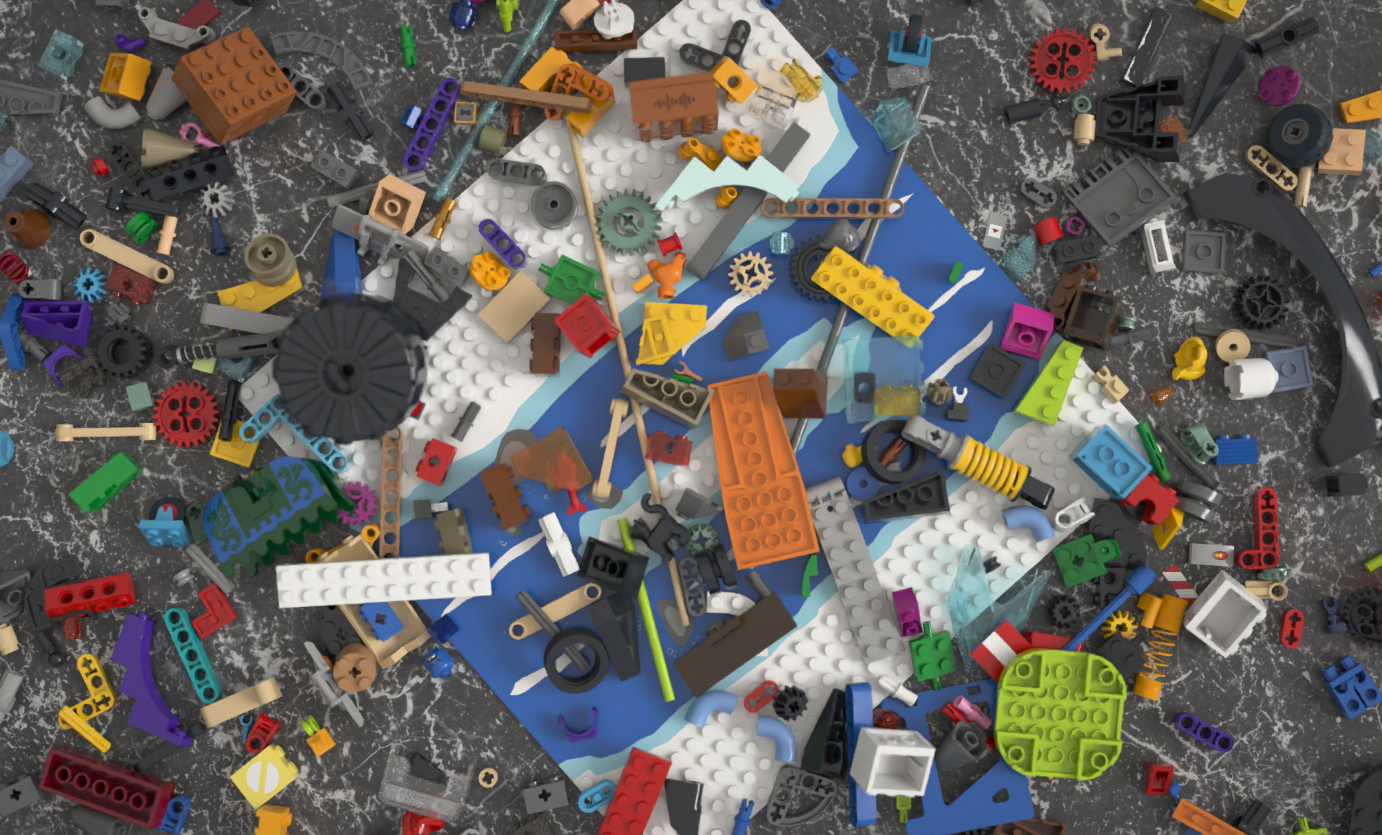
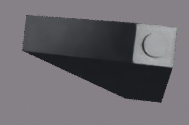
M615 593L588 605L589 612L621 682L641 674L635 607L631 597Z
M833 688L804 748L800 769L845 780L848 756L847 752H845L847 732L845 731L846 703L844 691Z

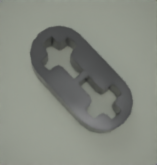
M1028 178L1020 184L1019 191L1021 195L1041 208H1051L1057 201L1056 193L1035 179ZM1031 183L1033 185L1032 189L1035 190L1037 193L1033 191L1027 193V188L1024 185H1029ZM1039 194H1041V195H1043V196H1046L1047 194H1049V195H1050V198H1049V199H1050L1052 202H1047V203L1045 204V203L1043 202V201H1044V198L1041 197Z

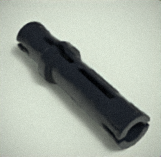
M238 380L228 381L223 415L220 416L221 427L218 439L224 442L232 441L233 427L237 422L235 416L242 384Z

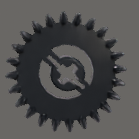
M817 235L815 242L812 238H809L808 245L805 242H801L803 249L795 248L798 255H791L795 262L789 263V266L795 268V270L790 271L789 275L796 276L791 280V283H799L795 290L803 289L802 297L809 293V301L816 296L818 303L822 297L828 303L829 296L835 301L837 297L812 281L807 272L808 263L814 256L817 255L818 260L814 264L813 272L821 265L820 256H822L823 262L825 259L824 254L828 255L833 249H822L819 246L822 240Z

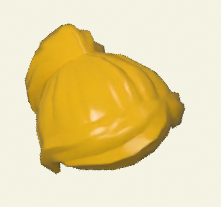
M1190 337L1180 346L1178 352L1174 354L1177 367L1172 371L1173 380H1178L1179 378L1187 381L1195 380L1205 373L1204 364L1206 363L1207 350L1200 338Z

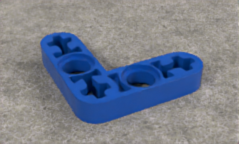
M11 294L0 320V337L11 370H23L25 367V355L17 329L22 319L21 314L26 298L20 294Z

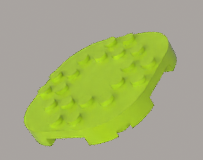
M1036 648L1016 655L1003 669L998 683L994 740L1000 755L1013 769L1031 777L1048 776L1089 780L1102 775L1103 771L1110 765L1113 766L1122 748L1123 742L1120 738L1124 700H1127L1123 677L1109 661L1089 652Z

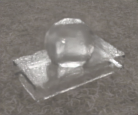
M905 64L886 69L890 90L931 81L928 67Z

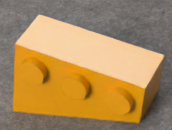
M265 804L257 809L256 816L260 818L258 827H255V834L289 835L286 833L287 826H290L292 821V813H289L290 807Z

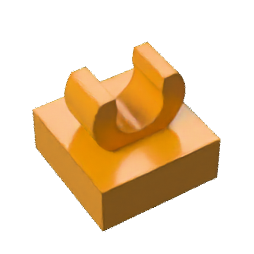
M325 727L306 740L317 757L336 745Z

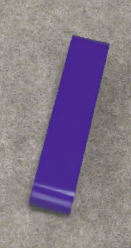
M446 78L441 82L404 156V164L411 172L423 170L455 106V102H457L460 96V87L453 78ZM454 85L456 88L454 92L446 93V87ZM445 103L446 109L439 112L436 110L438 104ZM431 121L437 122V127L434 130L427 128ZM421 140H428V145L425 148L418 147ZM412 158L419 159V163L415 167L409 166Z

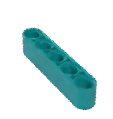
M179 607L169 609L164 615V621L199 698L204 703L218 700L222 695V688L199 637L191 624L188 613L185 609ZM174 612H177L180 615V620L178 623L174 622L172 619V614ZM182 631H186L189 635L186 642L181 639ZM191 650L197 652L196 660L190 658L189 652ZM200 668L206 672L205 679H201L198 676ZM208 687L214 690L213 698L207 696L206 691Z

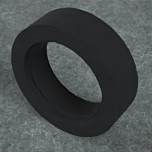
M896 419L884 421L873 427L866 434L862 442L861 457L863 464L869 474L880 482L887 484L902 483L917 475L924 466L927 454L926 448L909 440L907 441L911 447L912 456L909 465L903 471L888 470L881 465L877 458L876 444L878 439L888 432L897 433L902 436L906 421Z
M570 628L556 634L549 641L544 651L543 663L549 680L556 688L566 693L580 694L592 690L603 680L608 669V655L601 640L593 632L582 628ZM576 643L591 647L595 652V663L586 675L579 678H568L558 672L556 660L559 653L565 647Z

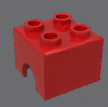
M1151 473L1147 474L1124 499H1117L1125 507L1129 505L1135 507L1142 500L1146 505V511L1141 519L1148 525H1161L1179 501L1175 496L1177 493L1168 486H1161L1158 483L1160 480Z

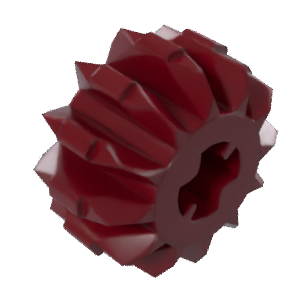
M7 250L0 255V270L13 283L20 285L22 281L27 280L32 274L28 265L12 250Z

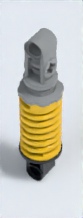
M917 415L909 416L902 431V436L907 440L936 453V456L940 459H946L948 461V469H957L958 473H964L965 477L971 476L973 481L978 479L979 484L985 483V487H992L994 492L999 490L1000 495L1007 496L1011 502H1015L1020 497L1037 508H1048L1055 488L1030 476L1032 471L1030 466H1025L1022 463L1017 464L1016 460H1011L1001 452H996L995 449H990L980 441H975L966 433L958 437L954 432H946Z

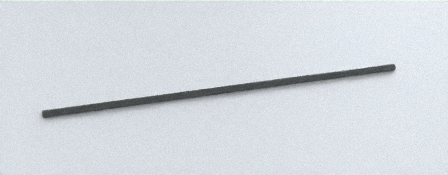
M921 84L879 199H890L931 88L928 85ZM878 204L875 208L874 214H877L880 211V206ZM871 219L857 257V261L864 266L867 263L882 219ZM841 301L816 369L823 375H826L850 306ZM798 419L790 440L795 457L809 419Z

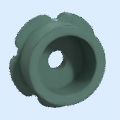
M1086 96L1075 97L1071 102V109L1075 114H1087L1088 110L1091 109V102Z

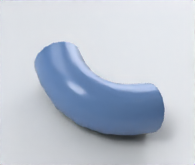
M1020 505L1001 511L1008 530L1018 526H1026L1032 531L1036 542L1055 536L1053 527L1046 515L1034 507Z
M721 690L704 692L693 701L684 720L704 727L707 717L714 711H721L731 715L738 695Z
M758 715L756 736L768 737L776 744L775 760L796 762V738L790 727L779 719Z

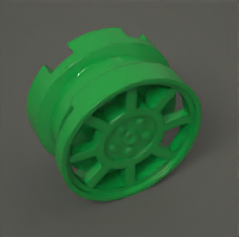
M145 211L143 213L140 212L128 222L124 232L128 236H132L133 241L140 244L154 233L158 223L154 219H149V215Z

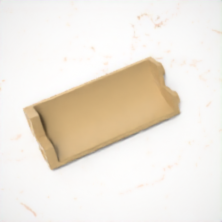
M359 534L355 538L350 535L342 541L343 545L330 554L328 552L323 553L317 558V561L333 562L379 558L368 542L362 538V534ZM408 600L387 601L403 624L404 629L384 642L381 638L376 640L370 631L373 626L369 621L365 623L359 612L362 611L360 606L364 603L338 604L382 669L395 664L406 653L421 646L432 636ZM377 613V619L375 620V622L380 621L381 623H384V617L386 615H380L379 613Z

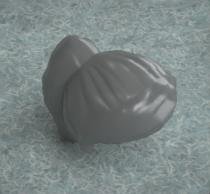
M838 219L831 224L824 240L819 243V246L824 250L837 246L848 253L857 249L860 244L859 233L847 219Z

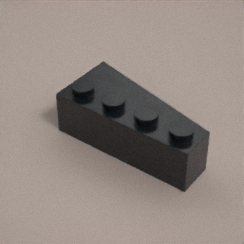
M944 470L864 500L862 503L864 523L872 524L947 514L950 508Z

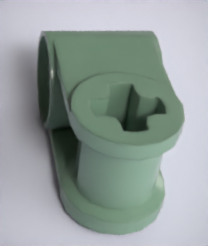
M1198 423L1182 429L1180 432V439L1196 464L1205 465L1209 458L1215 457L1218 454L1219 448L1205 425Z

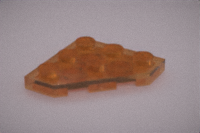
M560 426L510 458L520 476L569 490L577 491L594 480L564 426Z

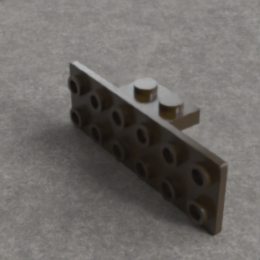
M775 592L769 594L740 616L734 618L731 615L722 622L724 626L718 630L714 627L705 634L707 638L702 643L673 663L696 697L703 694L798 626Z

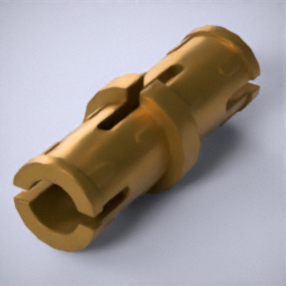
M445 197L439 213L435 215L436 220L429 233L430 236L439 240L442 239L447 224L451 222L450 217L457 204L456 201Z

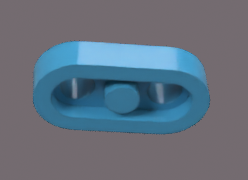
M604 779L581 792L577 799L579 808L583 812L591 813L609 803L616 788L615 783ZM604 787L610 788L607 792H603L602 789ZM590 797V802L587 803L584 801L585 798Z

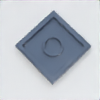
M1307 346L1264 353L1265 359L1272 363L1278 373V381L1271 393L1314 386Z

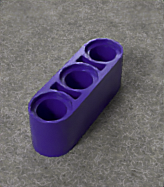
M492 219L482 220L478 228L483 238L512 268L517 270L524 268L527 264V257L524 252ZM486 225L494 226V231L491 234L484 233ZM503 239L507 240V248L499 249L498 242ZM516 254L522 255L523 258L519 264L512 263V257Z
M1184 711L1178 712L1174 716L1173 723L1179 730L1220 752L1226 753L1232 750L1234 740L1225 732ZM1184 717L1189 718V724L1186 727L1181 725V720ZM1202 727L1207 728V734L1204 737H1201L1199 733ZM1221 737H1225V745L1219 747L1218 740Z

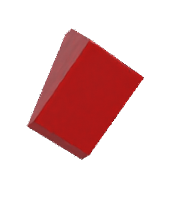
M1146 762V795H1167L1174 772L1173 765L1167 762Z

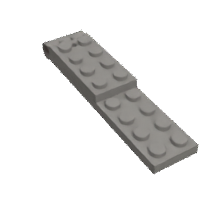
M840 476L805 489L817 537L865 664L867 665L904 651V646ZM828 506L832 507L831 512L827 510Z

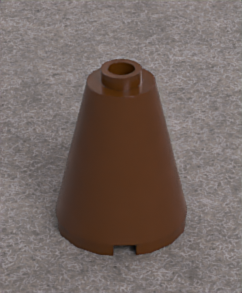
M26 208L10 212L4 218V226L9 235L22 248H39L44 245V242L51 235L52 226L50 220L40 210Z

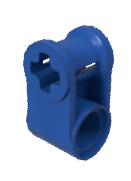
M181 794L169 801L162 825L157 827V830H165L173 835L180 834L191 807L189 797ZM176 801H179L182 804V810H178L176 808Z

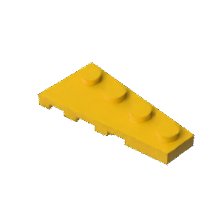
M296 268L292 278L281 286H264L255 280L217 293L222 306L262 313L304 288L299 271Z

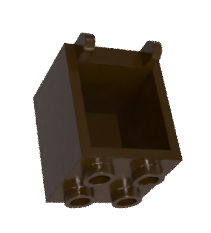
M1087 284L1085 287L1079 286L1064 334L1068 341L1108 352L1123 308L1121 298L1114 291H1097V287ZM1092 301L1110 305V312L1107 313L1090 308Z

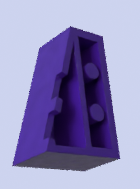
M88 301L25 302L21 314L27 334L85 348L93 321Z

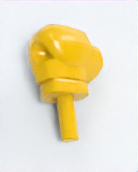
M853 443L845 446L842 458L848 467L853 468L863 462L861 446L856 447Z

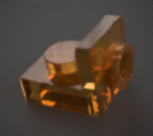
M1176 114L1162 122L1161 133L1178 132L1181 144L1189 139L1187 135L1192 131L1190 129L1186 130Z

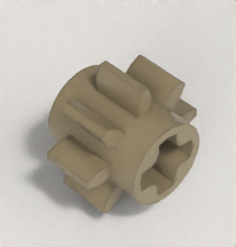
M936 379L934 384L929 382L926 396L930 397L929 399L932 403L942 405L945 400L950 402L953 388L949 387L950 384L946 380Z

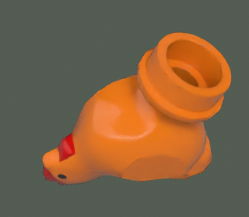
M682 252L674 254L673 261L669 263H661L656 259H651L648 262L649 272L653 273L655 280L660 284V287L657 288L658 298H674L676 290L673 288V285L681 281L682 271L685 267V262H687L686 254Z

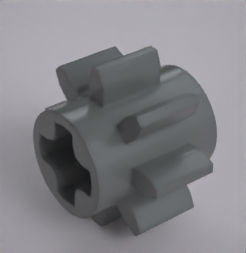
M115 302L106 309L105 313L108 317L105 320L111 326H125L131 319L128 313L132 310L125 303L119 305Z

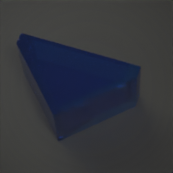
M447 614L426 629L438 646L459 630Z

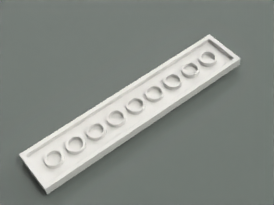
M489 552L283 564L276 566L279 608L492 594Z

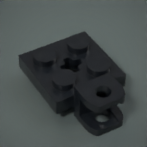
M338 604L336 606L321 605L324 617L317 619L316 623L328 659L336 658L337 653L348 644L361 643L365 645ZM340 628L348 632L345 639L337 635Z

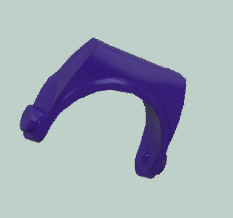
M64 344L44 361L45 367L58 386L64 385L55 371V363L58 359L66 355L77 356L85 363L89 359L85 354L71 349Z
M592 707L593 724L584 732H573L568 729L564 723L563 716L559 715L558 723L562 725L571 743L597 737V708Z

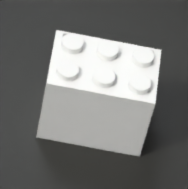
M1221 569L1184 613L1183 622L1185 628L1227 658L1229 654L1233 655L1239 648L1238 644L1243 638L1247 639L1253 631L1252 627L1256 623L1263 621L1266 617L1265 612L1267 609L1259 597Z
M861 727L850 775L870 795L882 793L889 796H896V794L908 797H915V795L924 796L935 748L918 731Z

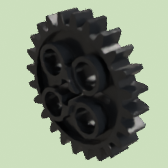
M1374 585L1372 590L1368 586H1365L1363 591L1358 588L1356 593L1352 592L1350 597L1346 599L1342 609L1344 612L1342 619L1346 620V627H1350L1348 633L1356 634L1355 640L1361 638V644L1369 642L1370 648L1377 644L1378 648L1381 649L1382 590H1378L1376 585Z

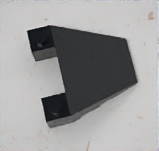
M1162 76L1155 78V81L1150 83H1140L1134 88L1125 91L1122 89L1098 97L1094 135L1157 162H1180L1181 140L1179 133H1161L1163 107L1184 106L1186 86L1183 76Z

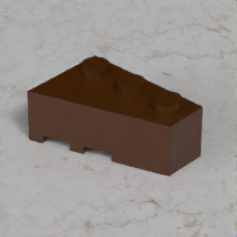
M535 313V318H531V330H534V339L530 340V351H533L532 359H530V372L535 377L560 376L561 329L554 321L560 314Z

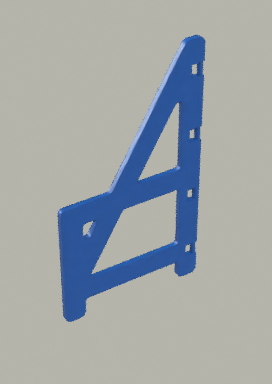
M992 678L945 687L940 690L914 693L918 695L916 700L917 706L907 708L905 707V702L896 697L887 698L881 702L882 715L887 720L903 718L907 730L918 731L931 744L926 713L941 710L942 706L949 709L944 704L947 701L953 704L954 700L959 695H962L971 704L980 702L988 704L994 729L998 683ZM980 686V694L969 696L967 689ZM999 753V762L951 805L947 806L943 801L935 758L933 756L924 796H921L924 816L906 822L907 835H947L1033 818L1034 809L1026 775L1013 769ZM1001 788H1005L1008 792V800L994 803L992 801L993 795Z

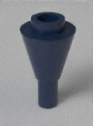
M211 218L210 253L216 256H224L231 247L222 230H220L218 218Z

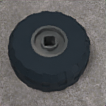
M1294 104L1284 108L1273 118L1268 127L1267 142L1271 153L1283 164L1295 168L1308 167L1320 161L1328 153L1333 142V128L1325 114L1316 107L1309 104Z

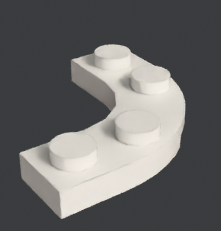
M707 591V612L729 613L740 616L755 605L752 600L738 593L721 592L710 596L709 591ZM768 648L756 656H768Z

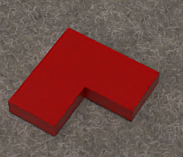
M215 582L197 593L208 611L192 620L191 624L200 639H204L238 617L221 588Z

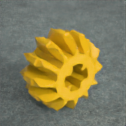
M1115 610V616L1112 613L1109 616L1110 620L1106 619L1104 623H1107V626L1101 627V630L1108 631L1104 634V638L1107 639L1118 630L1115 628L1116 624L1121 623L1122 625L1120 626L1123 627V630L1119 632L1128 639H1130L1129 635L1135 637L1136 633L1132 632V629H1136L1138 626L1131 624L1135 618L1133 616L1128 618L1129 612L1124 611L1121 615L1120 610Z

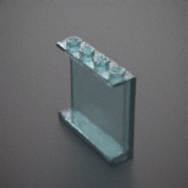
M919 336L842 339L847 424L867 421L908 419L910 415H917L923 418L922 414H926L925 402H922V394H925V383L921 381V373H924V362L920 361V352H923V341L919 340ZM854 373H875V399H870V403H858V399H854ZM866 382L861 383L858 388L859 392L867 393L870 385Z

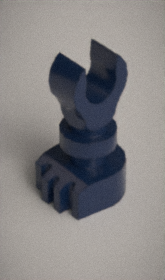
M1331 597V607L1327 606L1325 598L1322 599L1321 607L1328 615L1326 620L1330 623V625H1326L1327 633L1347 630L1345 623H1338L1340 618L1339 615H1336L1338 605L1336 598Z

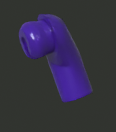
M118 34L114 38L116 46L127 52H134L147 45L143 36L131 40L123 34Z

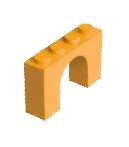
M551 47L519 81L521 89L547 92L553 86L558 70L563 64L572 63L581 68L582 66L576 61H570L562 50L559 49L557 51L554 47ZM566 70V73H568V77H571L572 74L569 72V70ZM584 76L582 85L587 88L590 80L587 76ZM595 86L594 89H599V90H601V91H602V95H603V94H606V92L603 90L604 87L598 88V87ZM614 91L610 99L602 101L584 93L583 98L593 101L591 113L571 112L566 117L568 127L584 138L615 104Z

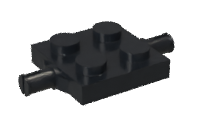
M1116 630L1091 653L1113 664L1125 681L1147 662L1137 648L1146 638L1140 632L1130 640Z

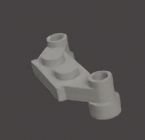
M142 7L138 11L141 22L145 24L150 32L149 37L151 39L189 51L194 45L199 43L210 44L216 39V34L210 27L201 25L197 29H191L159 19L157 13L150 8Z

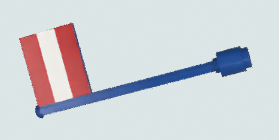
M1145 564L1135 569L1125 579L1127 583L1125 588L1061 650L1074 651L1132 594L1137 593L1140 595L1154 582L1155 573ZM1004 619L969 654L999 683L1001 673L1008 662L1016 655L1034 648Z

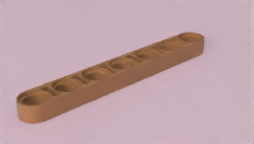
M461 81L459 93L467 97L578 113H591L593 101L583 97Z
M769 198L762 203L761 209L765 217L779 219H897L904 213V204L899 199L795 198L792 202L788 200L785 203L779 198ZM768 203H774L777 206L773 214H768L765 211V206ZM810 203H815L818 206V211L814 214H809L806 211V207ZM831 203H835L839 207L838 212L835 214H830L827 211V206ZM852 203L859 206V211L856 214H851L847 210L848 206ZM873 203L880 206L879 213L871 214L868 211L869 205ZM896 203L900 205L901 211L898 214L890 213L889 207L891 204ZM787 204H796L797 211L794 214L787 213L785 210Z
M400 427L395 428L399 433L396 440L392 441L388 438L387 434L383 435L379 559L384 558L387 553H392L395 558L400 557L403 431ZM391 449H395L398 452V458L395 461H390L387 458V452ZM390 470L397 472L398 476L394 482H390L386 478V474ZM391 490L397 494V499L392 503L386 500V494ZM389 511L396 514V520L393 523H388L385 520V515ZM392 532L395 534L396 540L393 544L386 543L384 539L386 533Z

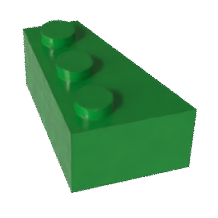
M127 452L114 453L104 466L99 467L93 475L68 494L85 513H98L143 471Z

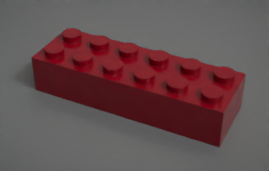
M66 746L50 749L39 784V789L149 829L162 825L174 785Z

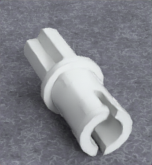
M884 675L877 681V685L890 692L893 698L900 699L910 707L918 697V695L903 687L902 683L897 684Z

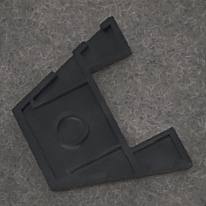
M400 259L392 304L401 309L406 315L410 314L419 325L417 329L422 339L428 342L473 295L455 286L447 304L443 305L408 287L416 272L406 261Z

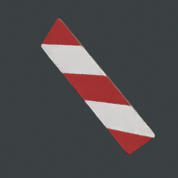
M1175 564L1163 572V575L1179 597L1189 602L1188 605L1199 597Z

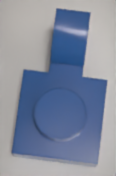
M833 47L824 54L833 64L830 71L842 84L859 71L846 54L840 58Z

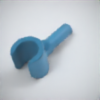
M245 714L240 718L241 724L244 725L243 744L246 743L249 728L255 721L254 717L251 716L250 722L246 724L244 722Z

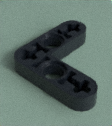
M738 20L734 23L722 55L692 43H686L680 48V59L684 63L708 72L717 64V59L721 60L724 56L730 57L738 65L750 36V24L745 20ZM741 25L745 26L747 32L742 33L740 40L732 39L733 36L735 38L738 36V29L736 28H740ZM731 44H737L740 47V51L737 54H731L728 47ZM692 49V54L697 56L698 51L701 52L698 62H695L696 57L692 55L686 58L683 51ZM706 55L711 56L714 60L710 66H705L702 63V58Z

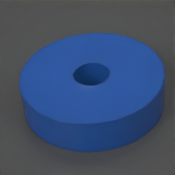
M860 467L848 475L846 487L853 498L866 500L878 493L880 481L872 477L865 467ZM861 480L867 482L865 488L860 487L859 482Z

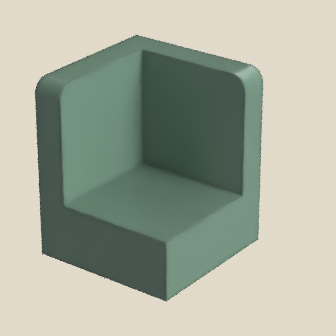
M147 382L126 387L132 411L140 412L158 406L156 398H151Z

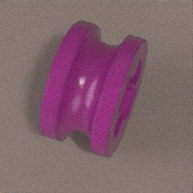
M1075 216L1066 221L1064 228L1068 235L1077 236L1082 233L1085 224L1080 217ZM1072 221H1075V224H1079L1077 232H1074V229H1070Z

